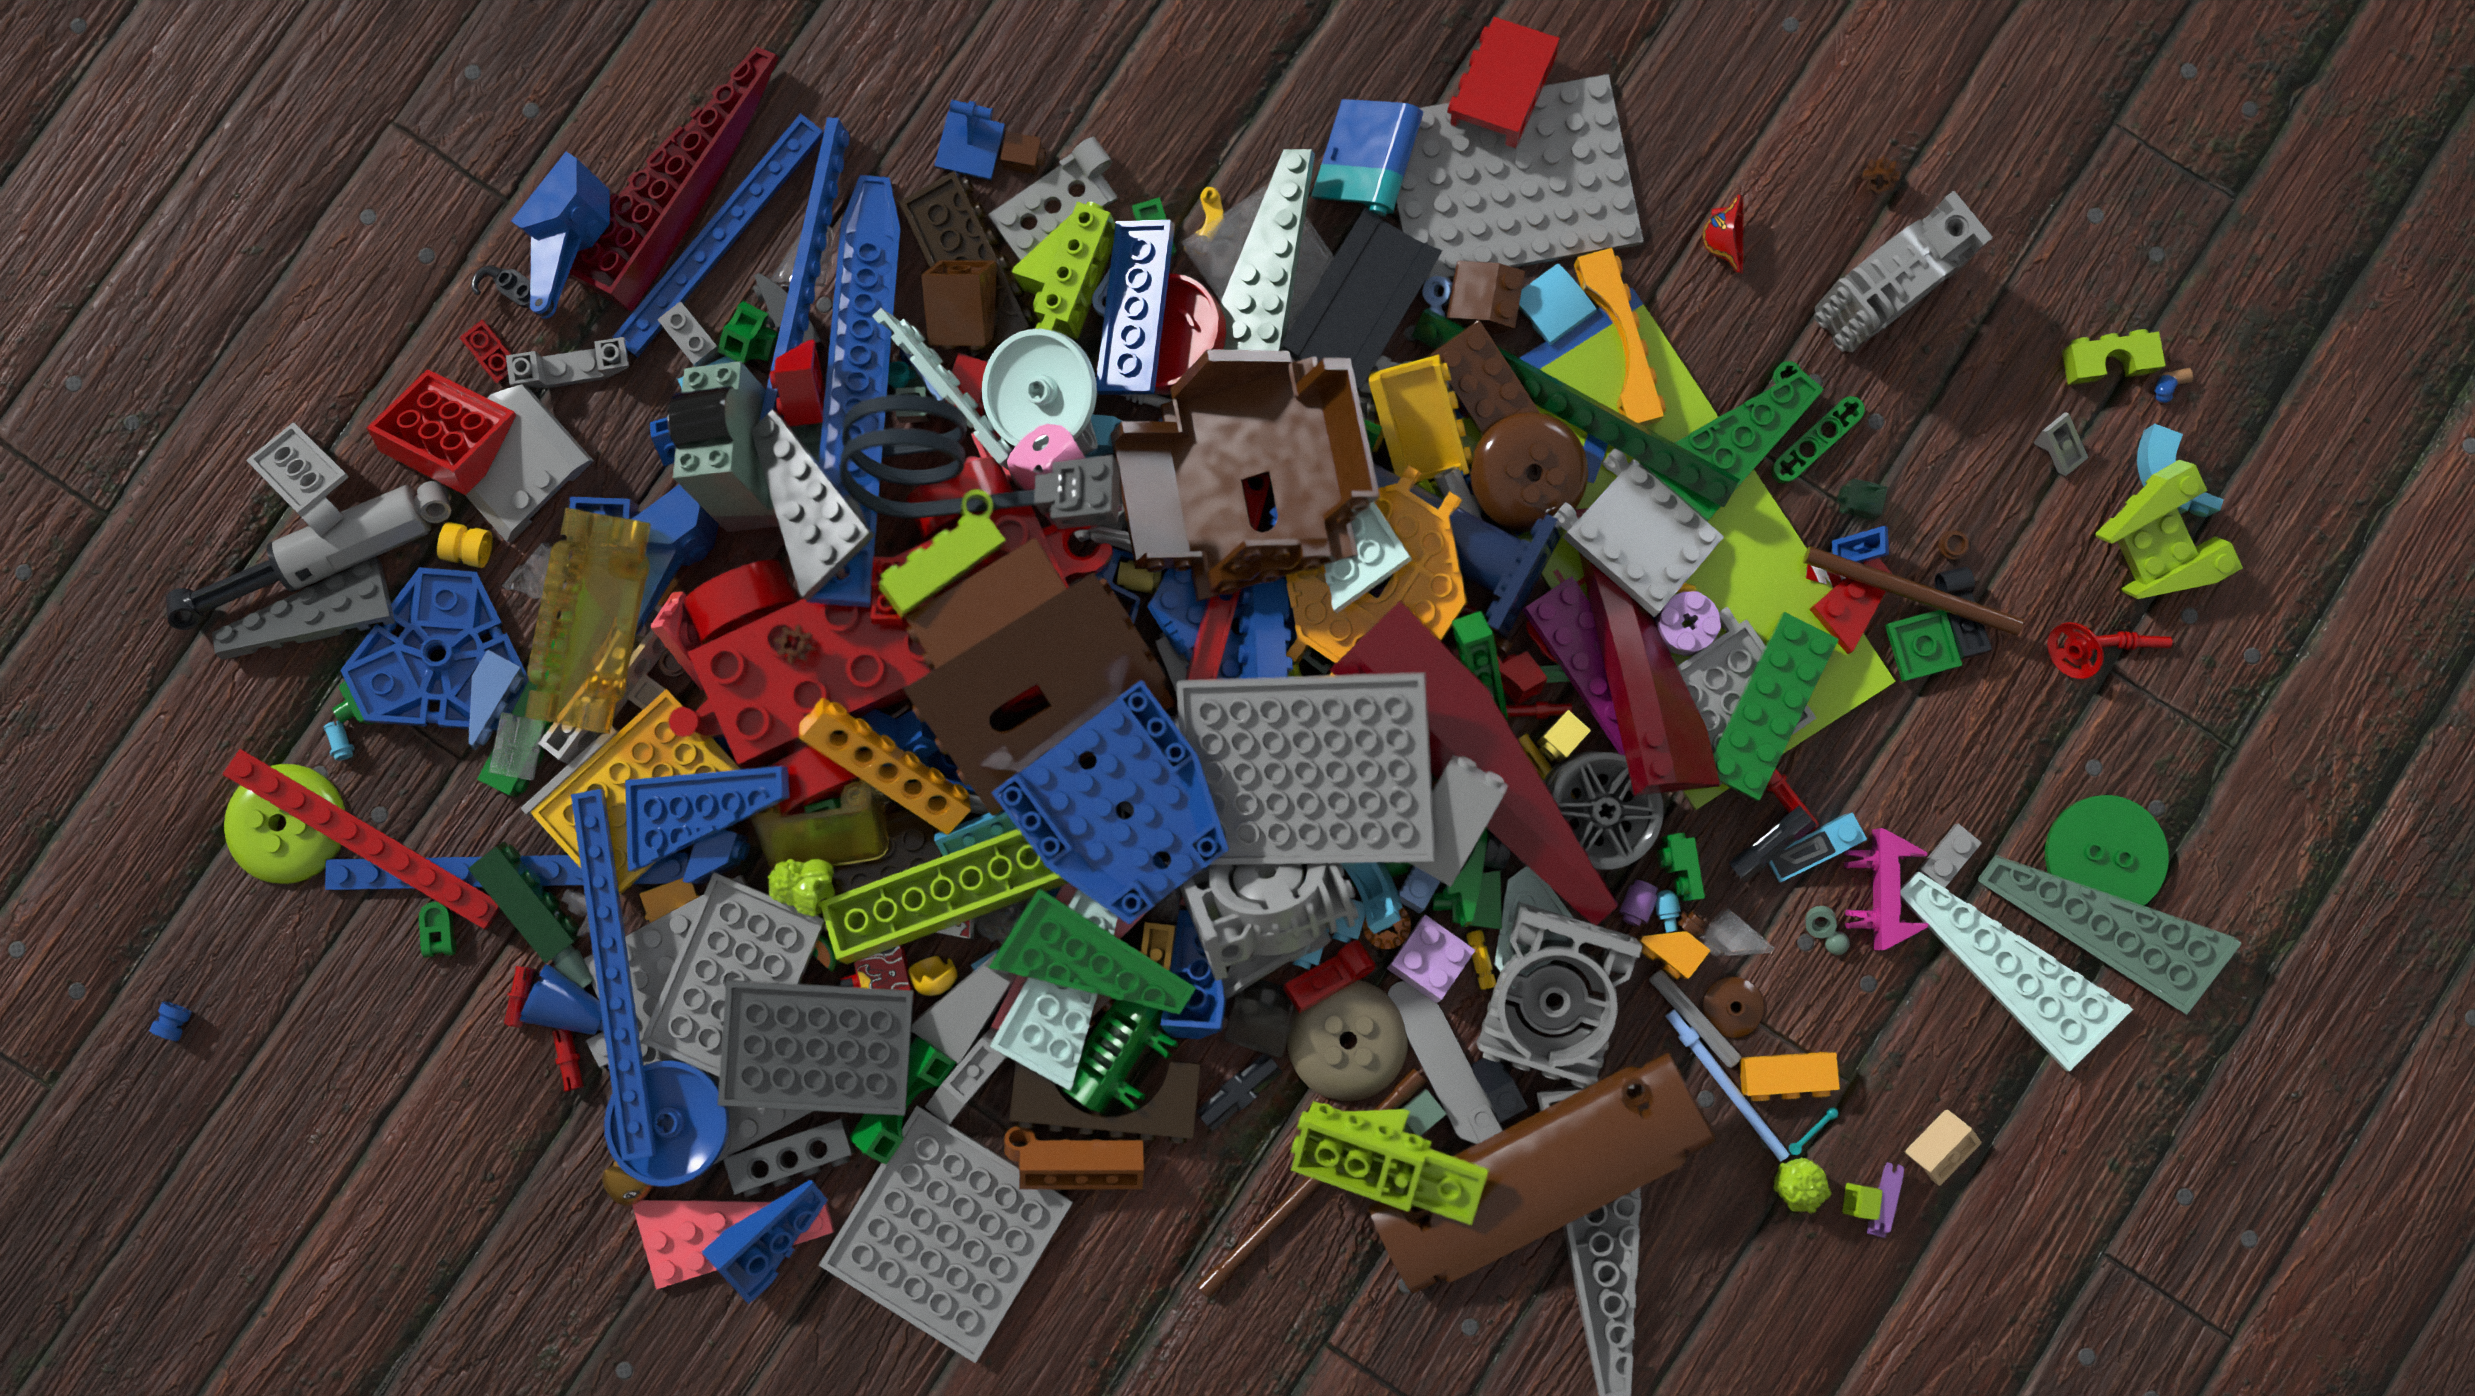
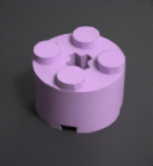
M1698 591L1676 594L1655 618L1659 633L1669 651L1682 656L1694 655L1709 646L1715 640L1721 628L1720 615L1715 604ZM1685 620H1690L1692 625L1684 628L1682 623Z

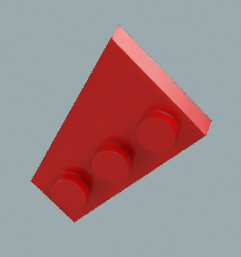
M1879 558L1862 563L1892 574ZM1845 577L1809 610L1832 636L1839 639L1837 643L1849 655L1854 651L1886 591Z

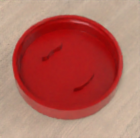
M1169 274L1155 394H1171L1170 388L1207 349L1223 350L1225 346L1226 321L1220 304L1199 282L1180 274Z

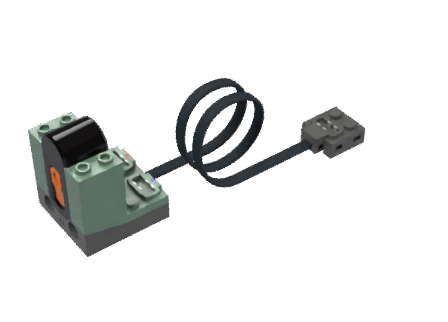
M741 361L685 368L682 392L673 395L667 410L668 430L671 440L676 447L673 479L726 532L780 526L751 430L759 423L766 389ZM915 395L881 396L856 404L847 412L843 421L842 442L844 448L841 452L839 473L845 489L865 507L891 517L917 519L961 514L960 506L963 498L922 503H903L876 496L864 489L853 479L846 464L851 459L869 475L899 485H929L953 479L964 469L965 452L959 443L966 436V416L960 409L945 401ZM890 411H914L933 414L946 418L958 426L957 429L945 434L916 429L877 430L861 434L851 439L849 434L850 427L860 418L870 414ZM822 423L790 426L819 464ZM883 446L882 458L942 451L955 458L956 461L938 468L904 470L878 463L865 455L862 450ZM1113 455L1053 462L1052 473L1035 475L1034 490L989 495L993 501V510L1036 505L1042 514L1051 513V520L1058 529L1118 523L1120 466ZM972 499L966 504L970 513L987 511L985 503L979 499Z

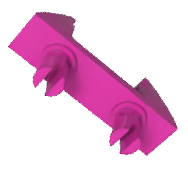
M1884 828L1872 830V850L1848 849L1844 852L1845 856L1859 858L1858 861L1844 863L1845 868H1872L1873 910L1847 909L1845 916L1860 918V921L1845 923L1846 929H1873L1874 950H1886L1928 927V923H1906L1905 920H1901V923H1899L1901 894L1900 863L1898 861V857L1900 859H1904V857H1926L1927 852Z

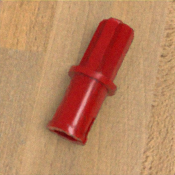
M521 966L515 967L516 971L511 993L507 992V995L510 997L504 1020L505 1025L517 1028L523 1025V1022L519 1020L529 997L533 975L536 970L526 967L525 971V967Z

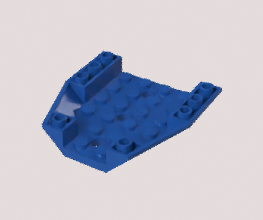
M1142 680L1023 771L1015 774L991 792L1047 868L1128 924L1132 923L1157 902L1229 850L1197 753ZM1085 751L1094 753L1097 758V763L1092 769H1085L1080 764V756ZM1128 801L1133 805L1134 814L1131 818L1124 819L1118 815L1117 806L1120 802ZM1158 851L1169 853L1171 856L1169 867L1159 868L1155 865L1154 855Z

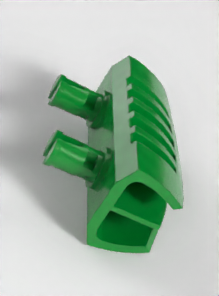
M1117 999L1097 1024L1083 1046L1073 1086L1070 1090L1063 1087V1090L1084 1106L1099 1113H1103L1113 1097L1130 1107L1131 1110H1137L1139 1106L1129 1095L1144 1100L1145 1094L1124 1082V1079L1143 1049L1148 1045L1166 1059H1169L1172 1054L1162 1044L1166 1043L1175 1048L1178 1047L1176 1040L1171 1039L1158 1030L1163 1010Z

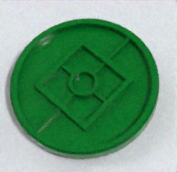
M2100 795L2075 802L2056 818L2046 839L2045 863L2048 873L2143 906L2159 891L2168 870V845L2160 825L2146 809L2123 797Z

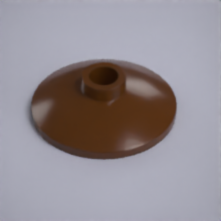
M1722 978L1713 983L1705 993L1703 1014L1723 1036L1737 1038L1748 1035L1759 1025L1763 1016L1764 1004L1760 992L1751 982L1743 978ZM1735 1001L1740 1004V1011L1738 1013H1733L1730 1009L1731 1004Z

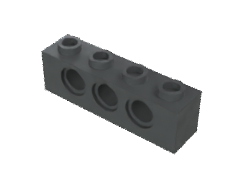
M846 1118L723 1159L734 1194L743 1192L744 1196L747 1197L762 1192L761 1185L773 1182L774 1187L791 1182L790 1175L802 1172L803 1177L818 1173L821 1171L820 1165L831 1162L832 1167L850 1162L849 1155L856 1153L854 1143L849 1139L851 1133ZM817 1140H821L827 1145L828 1150L824 1157L817 1156L813 1150L814 1143ZM788 1150L794 1151L798 1156V1163L795 1167L788 1166L784 1160L785 1153ZM759 1160L765 1161L769 1166V1172L766 1177L758 1175L755 1170L756 1163Z

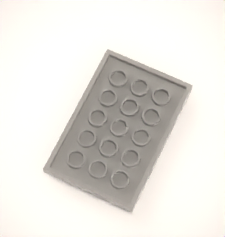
M713 872L640 1043L720 1077L726 981L800 984L826 924L824 918L798 913L794 906H789L787 903L781 904L777 900H772L766 893Z

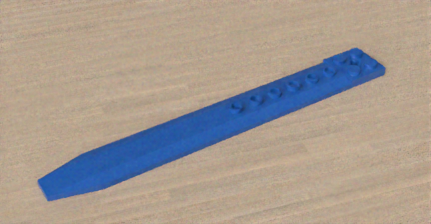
M859 176L840 226L819 465L843 495H850L845 489L839 473L840 457L844 448L842 442L844 417L853 406L864 400L887 396L892 331L879 324L872 316L880 308L892 316L894 314L900 225L890 178ZM885 412L867 415L853 423L849 429L851 439L867 432L884 430ZM883 446L862 450L869 458L881 463ZM849 459L846 465L853 479L870 493L879 496L880 479L869 475ZM859 503L867 526L876 535L877 512ZM875 537L843 567L845 574H849L848 577L838 580L833 576L809 601L806 600V603L870 607Z

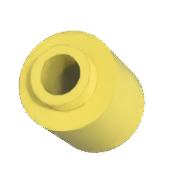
M1121 561L1117 585L1124 586V589L1152 594L1154 588L1158 587L1162 579V571L1148 572L1147 569H1135L1134 561Z

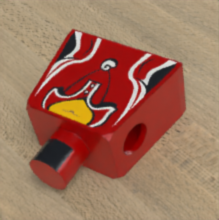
M904 944L854 962L856 974L840 978L841 986L914 990L908 973L909 965ZM915 990L913 994V999H916Z

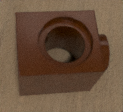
M1006 131L1000 159L1002 167L1007 170L1037 175L1039 166H1044L1047 150L1043 148L1040 137Z

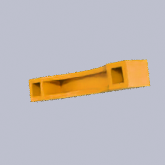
M1612 248L1580 256L1574 264L1580 287L1590 299L1606 312L1615 325L1623 345L1625 378L1622 392L1617 401L1618 411L1642 426L1658 423L1663 418V413L1666 412V406L1662 395H1657L1655 370L1653 367L1648 366L1646 359L1648 347L1644 339L1640 340L1637 330L1640 328L1636 311L1632 312L1630 308L1631 293L1627 283L1623 284L1620 273L1623 271L1621 260L1618 255L1614 256Z

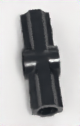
M1265 1052L1243 1072L1239 1071L1219 1088L1220 1091L1198 1108L1196 1112L1213 1131L1228 1120L1236 1111L1240 1112L1260 1095L1259 1092L1283 1073V1071L1269 1054Z

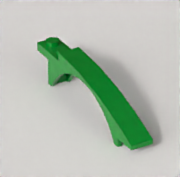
M1485 827L1465 866L1456 877L1452 886L1447 885L1442 890L1444 899L1456 898L1461 928L1468 927L1472 923L1476 910L1487 846V827Z

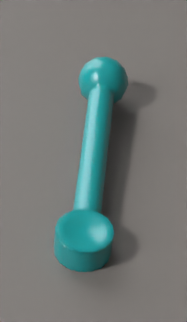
M1830 1107L1826 1112L1827 1115L1797 1143L1794 1142L1789 1145V1152L1793 1155H1799L1802 1151L1801 1147L1830 1119L1838 1117V1110Z

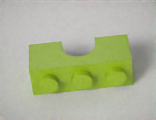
M2147 329L2132 331L2129 333V336L2119 337L2118 333L2101 336L2100 340L2090 341L2089 337L2072 340L2071 345L2062 351L2068 385L2095 382L2107 375L2105 366L2107 356L2115 357L2121 361L2126 377L2156 373L2165 367L2159 332L2148 333Z

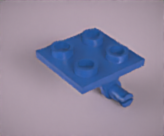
M954 99L951 100L950 110L947 114L934 165L935 168L951 172L955 171L960 174L992 181L1005 129L1004 123L991 121L993 108L978 106L974 101L965 103Z

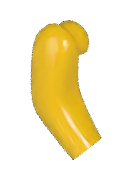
M1206 187L1200 195L1206 219L1197 239L1207 246L1214 240L1224 224V212L1220 194L1213 187Z

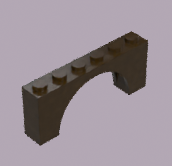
M1016 1061L1010 1121H1017L1016 1127L1031 1129L1035 1128V1123L1047 1124V1130L1061 1132L1065 1131V1126L1078 1127L1077 1133L1095 1135L1096 1129L1108 1130L1107 1136L1125 1138L1126 1132L1138 1133V1139L1156 1141L1157 1135L1169 1136L1168 1142L1186 1144L1187 1138L1193 1139L1201 1064L1170 1061L1168 1073L1162 1087L1148 1103L1127 1114L1103 1116L1090 1113L1076 1106L1063 1094L1057 1083Z

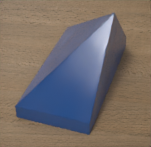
M1881 526L1833 540L1832 554L1858 563L1889 555L1888 527Z

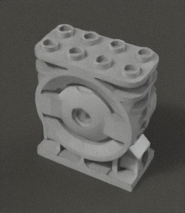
M1953 191L1926 218L1920 219L1902 230L1851 270L1844 278L1838 280L1815 306L1816 314H1814V318L1819 326L1824 329L1827 328L1831 333L1833 342L1839 350H1846L1851 353L1863 342L1869 340L1909 310L1946 278L1949 279L1956 274L1993 237L1957 193Z
M1341 863L1208 865L1181 884L1179 887L1216 981L1228 977L1226 966L1249 959L1252 953L1257 955L1286 954L1309 945L1327 927L1331 934L1337 932L1335 919L1343 917L1348 927L1355 926L1354 919L1359 918L1353 900L1350 901V898L1354 897V893L1349 880L1343 881L1342 879L1344 872Z
M1518 902L1515 920L1509 936V940L1516 953L1506 962L1497 979L1491 1002H1489L1486 1018L1482 1023L1483 1028L1476 1042L1478 1049L1483 1052L1482 1056L1488 1060L1500 1062L1501 1058L1512 1061V1066L1518 1069L1530 1071L1532 1067L1542 1070V1075L1554 1080H1559L1560 1076L1572 1080L1571 1084L1585 1089L1598 1082L1599 1068H1602L1605 1050H1608V1040L1615 1025L1618 1007L1615 986L1630 979L1636 957L1639 958L1642 945L1634 936L1601 926H1594L1591 923ZM1546 929L1569 937L1567 942L1561 940L1542 941ZM1588 942L1604 947L1600 962L1579 946ZM1517 943L1525 945V947L1519 949ZM1542 961H1565L1580 969L1587 977L1591 989L1604 993V999L1588 995L1586 986L1579 975L1565 966L1554 964L1540 966L1527 976L1519 972L1522 969L1527 970ZM1610 971H1611V972H1614V973H1617V974H1615V975L1609 977ZM1551 993H1558L1562 996V1000L1557 1006L1553 1007L1546 1004V998ZM1505 1000L1519 1003L1526 1021L1543 1033H1565L1575 1028L1580 1022L1595 1027L1593 1029L1579 1027L1572 1033L1559 1037L1542 1036L1528 1029L1519 1019L1515 1007L1506 1004Z

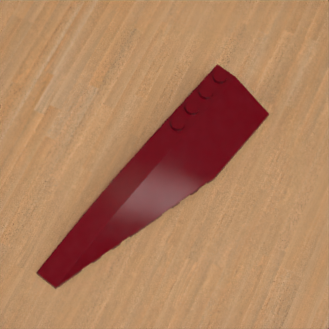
M1400 600L1330 671L1334 675L1426 672L1431 773L1440 780L1450 760L1455 755L1457 757L1464 756L1469 758L1476 764V768L1485 773L1493 772L1499 775L1504 780L1503 783L1508 785V788L1486 827L1554 891L1596 926L1618 904L1599 872L1594 869L1588 859L1589 856L1584 847H1581L1573 834V829L1567 819H1564L1558 809V804L1534 764L1528 759L1522 744L1513 734L1507 724V719L1502 711L1498 709L1489 689Z

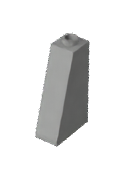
M996 954L922 1013L911 1025L913 1033L958 1064L971 1051L1018 976L1014 973L988 968Z

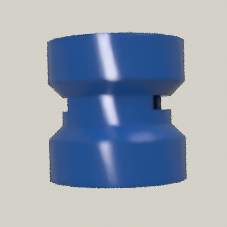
M162 1001L158 1010L160 1019L153 1021L149 1031L159 1037L179 1041L183 1033L180 1026L188 1022L192 1011L180 1005Z

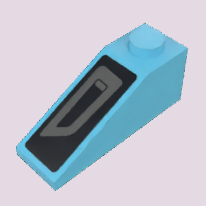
M1853 812L1844 814L1793 842L1772 859L1769 865L1779 883L1856 846L1867 840Z

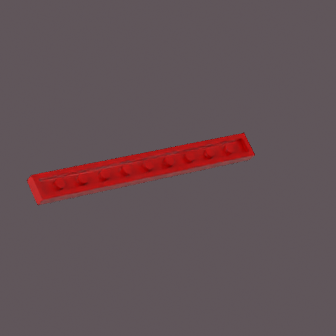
M239 749L222 774L487 930L500 910L499 906L489 895Z

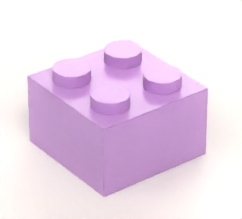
M1424 915L1387 966V969L1430 1000L1438 1003L1454 983L1475 952V949L1430 917Z

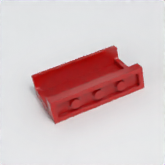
M1493 17L1490 26H1485L1479 40L1481 46L1479 50L1474 49L1469 61V67L1471 68L1468 74L1463 73L1461 76L1458 96H1453L1450 100L1447 113L1451 114L1450 125L1456 127L1459 120H1463L1505 134V145L1517 148L1558 56L1560 38Z

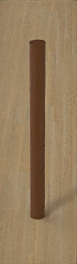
M1809 546L1805 553L1803 563L2015 636H2018L2023 628L2024 619L1812 546Z

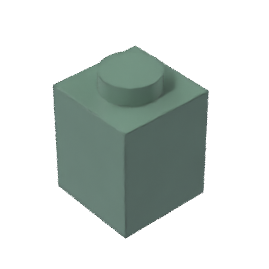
M1426 1089L1422 1090L1401 1108L1410 1111L1404 1131L1408 1134L1414 1132L1418 1136H1421L1446 1115V1112Z

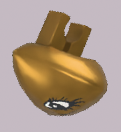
M615 1160L613 1166L603 1172V1185L607 1194L616 1203L623 1206L637 1204L654 1186L634 1179L624 1172Z

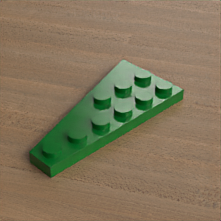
M1800 370L1765 392L1744 402L1737 408L1693 431L1688 436L1675 442V444L1739 478L1740 481L1735 488L1736 490L1821 394L1824 388L1803 370ZM1640 462L1645 469L1704 520L1708 521L1721 507Z

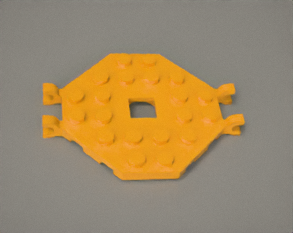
M1408 465L1398 483L1378 488L1380 497L1374 502L1413 560L1393 573V576L1378 598L1366 592L1338 613L1333 611L1332 596L1326 582L1324 565L1315 570L1302 571L1286 576L1297 639L1286 653V656L1292 657V661L1300 663L1308 646H1310L1334 663H1337L1400 600L1442 641L1451 628L1452 621L1457 619L1467 604L1450 516L1456 511L1463 500L1450 491L1439 509L1410 492V489L1422 475L1421 472Z

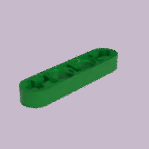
M1853 396L1842 399L1773 463L1771 474L1774 480L1782 484L1795 480L1863 417L1865 408L1862 401ZM1853 405L1856 409L1853 412L1854 415H1849L1841 422L1838 417L1846 411V407ZM1831 423L1834 425L1836 435L1833 438L1823 436L1821 433L1822 424ZM1808 442L1813 445L1815 449L1813 457L1807 458L1801 455L1799 450L1801 443ZM1795 458L1798 463L1789 471L1792 476L1788 473L1783 476L1779 472L1782 469L1780 463L1785 466Z

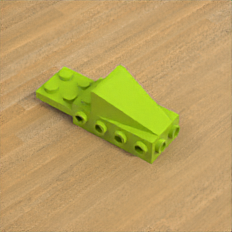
M1089 201L1086 204L1076 202L1073 213L1014 266L1012 273L1023 291L1036 295L1033 308L1041 322L1037 324L1035 329L1052 330L1078 339L1092 304L1093 294L1099 286L1113 250L1116 224L1111 213L1103 210L1104 208L1099 204Z
M1313 1101L1309 1111H1303L1300 1116L1297 1129L1301 1130L1300 1136L1296 1135L1291 1149V1153L1295 1154L1291 1171L1408 1212L1411 1206L1415 1205L1472 1225L1489 1169L1431 1150V1141L1422 1139L1418 1135L1405 1133L1404 1130L1410 1111L1405 1109L1344 1112L1328 1104Z

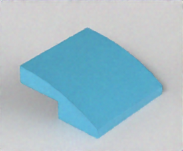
M1559 263L1521 291L1519 310L1531 321L1532 328L1550 346L1597 312L1596 307L1586 293Z

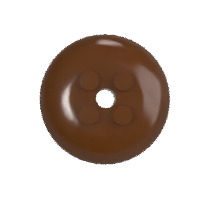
M1536 412L1517 413L1505 417L1484 433L1474 450L1475 454L1470 471V480L1476 501L1490 519L1507 529L1518 532H1531L1538 518L1544 520L1546 514L1553 517L1565 502L1575 510L1583 498L1588 482V461L1585 450L1577 435L1565 423L1555 417ZM1531 464L1537 467V476L1532 481L1526 476L1527 467Z

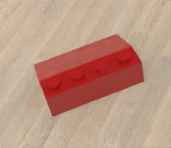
M427 369L366 428L379 452L467 495L486 476L516 418V414L514 411Z

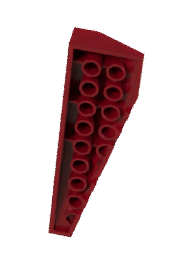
M755 47L730 73L732 79L727 84L718 85L711 93L713 98L704 108L701 109L698 106L690 114L693 119L684 128L679 125L646 159L648 165L643 170L634 172L627 179L629 182L628 186L619 195L614 192L610 196V224L592 247L577 252L568 276L612 303L630 312L633 311L687 232L726 168L772 75L779 58L776 54Z
M1589 508L1575 509L1578 519ZM1579 552L1634 796L1718 787L1720 782L1707 727L1666 643L1659 633L1652 615Z

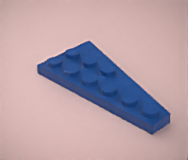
M778 766L625 780L628 872H636L788 799V767Z

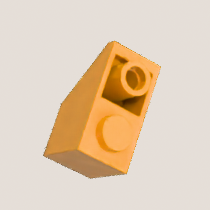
M1687 931L1639 936L1637 938L1642 945L1641 953L1652 961L1655 958L1659 959L1665 964L1663 970L1676 980L1679 977L1689 979L1711 951Z

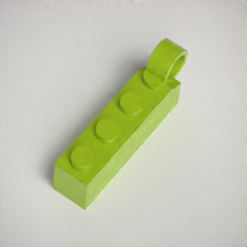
M982 490L968 492L963 497L960 506L962 518L957 522L959 527L952 532H949L947 529L942 531L932 539L934 544L926 550L922 547L916 549L907 557L909 562L900 568L894 565L881 575L883 580L880 581L879 589L901 618L1003 547L1005 539L989 519L993 510V501L989 494ZM972 499H979L985 503L987 511L980 516L973 515L967 509V502Z

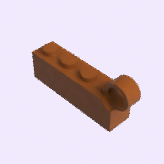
M1013 1127L1005 1134V1155L1012 1161L1020 1162L1019 1189H1143V1140H1037L1031 1129ZM1017 1141L1026 1142L1027 1145L1017 1147L1012 1145V1143Z

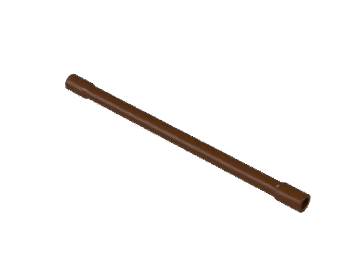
M1413 1069L1375 1110L1397 1109L1403 1102L1409 1100L1427 1081L1416 1069ZM1307 1176L1220 1264L1214 1266L1196 1284L1202 1293L1210 1298L1228 1280L1230 1274L1323 1181Z

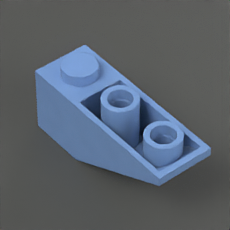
M487 650L472 674L469 745L474 750H477L480 744L484 746L493 731L490 729L496 718L499 720L502 718L508 708L506 700L511 692L514 694L518 692L524 681V678L521 677L523 672L520 666L490 650Z

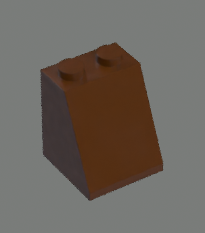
M939 260L921 275L928 345H938L939 349L944 350L953 349L956 346H967V349L978 350L984 348L994 338L996 260Z

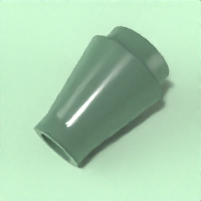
M571 944L551 959L556 965L554 966L556 970L581 988L586 987L594 980L579 949L575 950Z

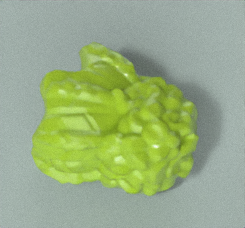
M788 859L786 862L781 861L779 864H776L775 870L768 876L769 896L772 900H777L781 904L787 903L789 906H794L798 913L817 917L821 913L820 901L824 898H832L835 894L832 885L833 867L830 863L820 859H811L806 863L794 861L793 859Z
M1806 1158L1794 1159L1785 1164H1779L1778 1172L1774 1177L1773 1188L1783 1198L1790 1210L1794 1212L1807 1211L1811 1214L1815 1213L1816 1208L1820 1207L1821 1203L1831 1196L1826 1174L1818 1164L1815 1165L1813 1161H1809Z

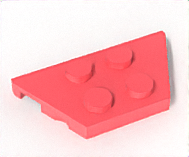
M683 591L673 592L652 622L651 629L700 690H704L687 653L703 644L684 604L686 594Z

